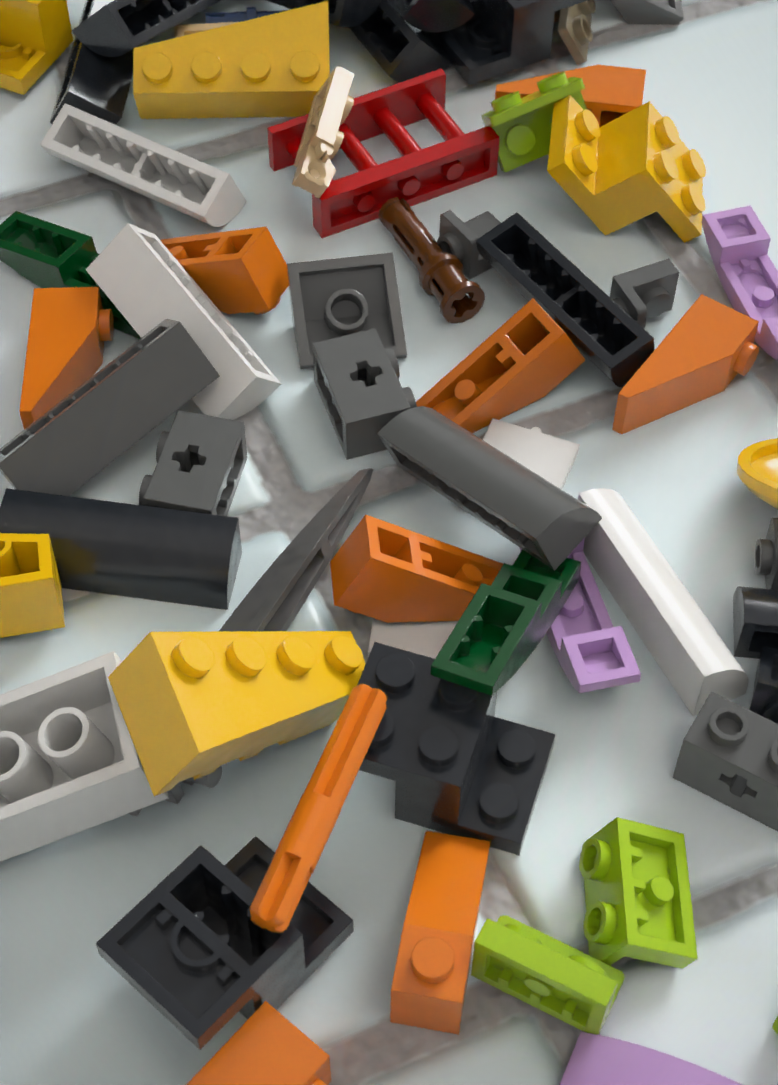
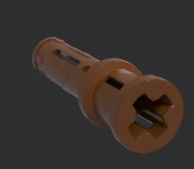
M396 197L384 203L378 214L379 220L391 232L396 242L417 267L420 286L427 294L436 297L440 303V313L447 322L453 324L462 323L476 315L483 306L485 293L476 282L469 281L463 274V264L457 256L442 251L405 199L401 198L399 200Z

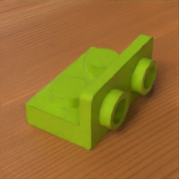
M561 72L537 82L539 89L537 92L521 98L519 91L491 102L493 110L482 114L481 117L485 127H492L500 137L498 163L501 171L508 172L549 154L554 103L571 95L583 110L587 109L581 90L585 89L582 78H567L565 72Z
M616 817L583 843L579 859L580 873L584 877L586 904L583 929L584 935L588 940L589 955L608 965H612L623 957H629L683 969L698 959L684 834Z
M507 915L500 916L497 922L487 918L474 942L471 976L583 1032L600 1034L624 982L625 976L621 970Z

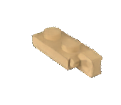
M340 66L335 67L314 96L294 162V166L297 169L292 185L295 187L299 186L314 194V197L320 198L327 189L336 172L331 160L338 152L344 138V133L338 129L346 120L354 103V98L349 95L354 74Z

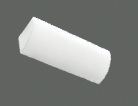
M66 103L40 144L47 153L214 227H220L229 223L247 202L229 173Z
M127 223L86 269L141 338L165 319L181 322L220 375V377L192 398L204 415L235 420L260 405L281 385L274 374L155 234Z
M606 488L592 489L579 493L578 500L597 511L602 517L585 537L584 555L692 716L700 712L711 691L728 700L746 694L749 684L748 676L618 492Z

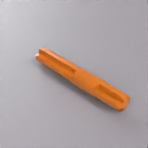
M359 684L352 689L250 906L251 921L257 926L274 933H281L287 929L387 709V696L380 689L371 688L366 684Z

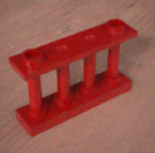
M443 69L354 98L350 113L338 129L344 133L339 149L344 152L358 172L336 180L332 179L320 198L314 197L315 195L312 194L313 227L322 239L378 219L381 207L392 198L398 197L399 200L403 198L411 207L497 175L500 137L490 126L467 134L460 129L445 111L446 73ZM309 114L267 128L269 162L274 172L294 165ZM427 119L445 141L421 149L404 126ZM385 134L402 157L378 165L361 141Z

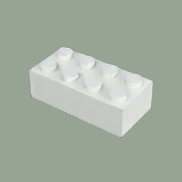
M114 651L0 695V862L169 798L168 792L157 796L153 795L109 682L108 676L122 662Z

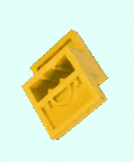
M0 0V88L25 95L73 42L67 0Z
M571 95L554 103L547 172L605 236L656 211L684 243L702 235V212L705 211V200L702 195L703 177L706 176L705 164L700 154L695 149L689 150L679 138L678 130L668 116L662 117L649 101L599 127L593 113L588 109L583 110Z

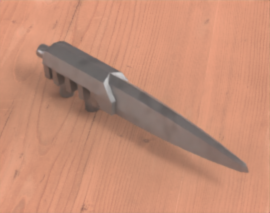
M372 468L359 470L311 519L262 575L219 631L288 630L342 539L371 480ZM222 766L213 773L194 780L191 777L179 782L173 789L167 791L169 798L166 801L175 804L180 802L184 796L180 786L181 783L192 786L194 783H198L209 788L215 787L221 779ZM142 809L131 812L129 814L133 816H138Z

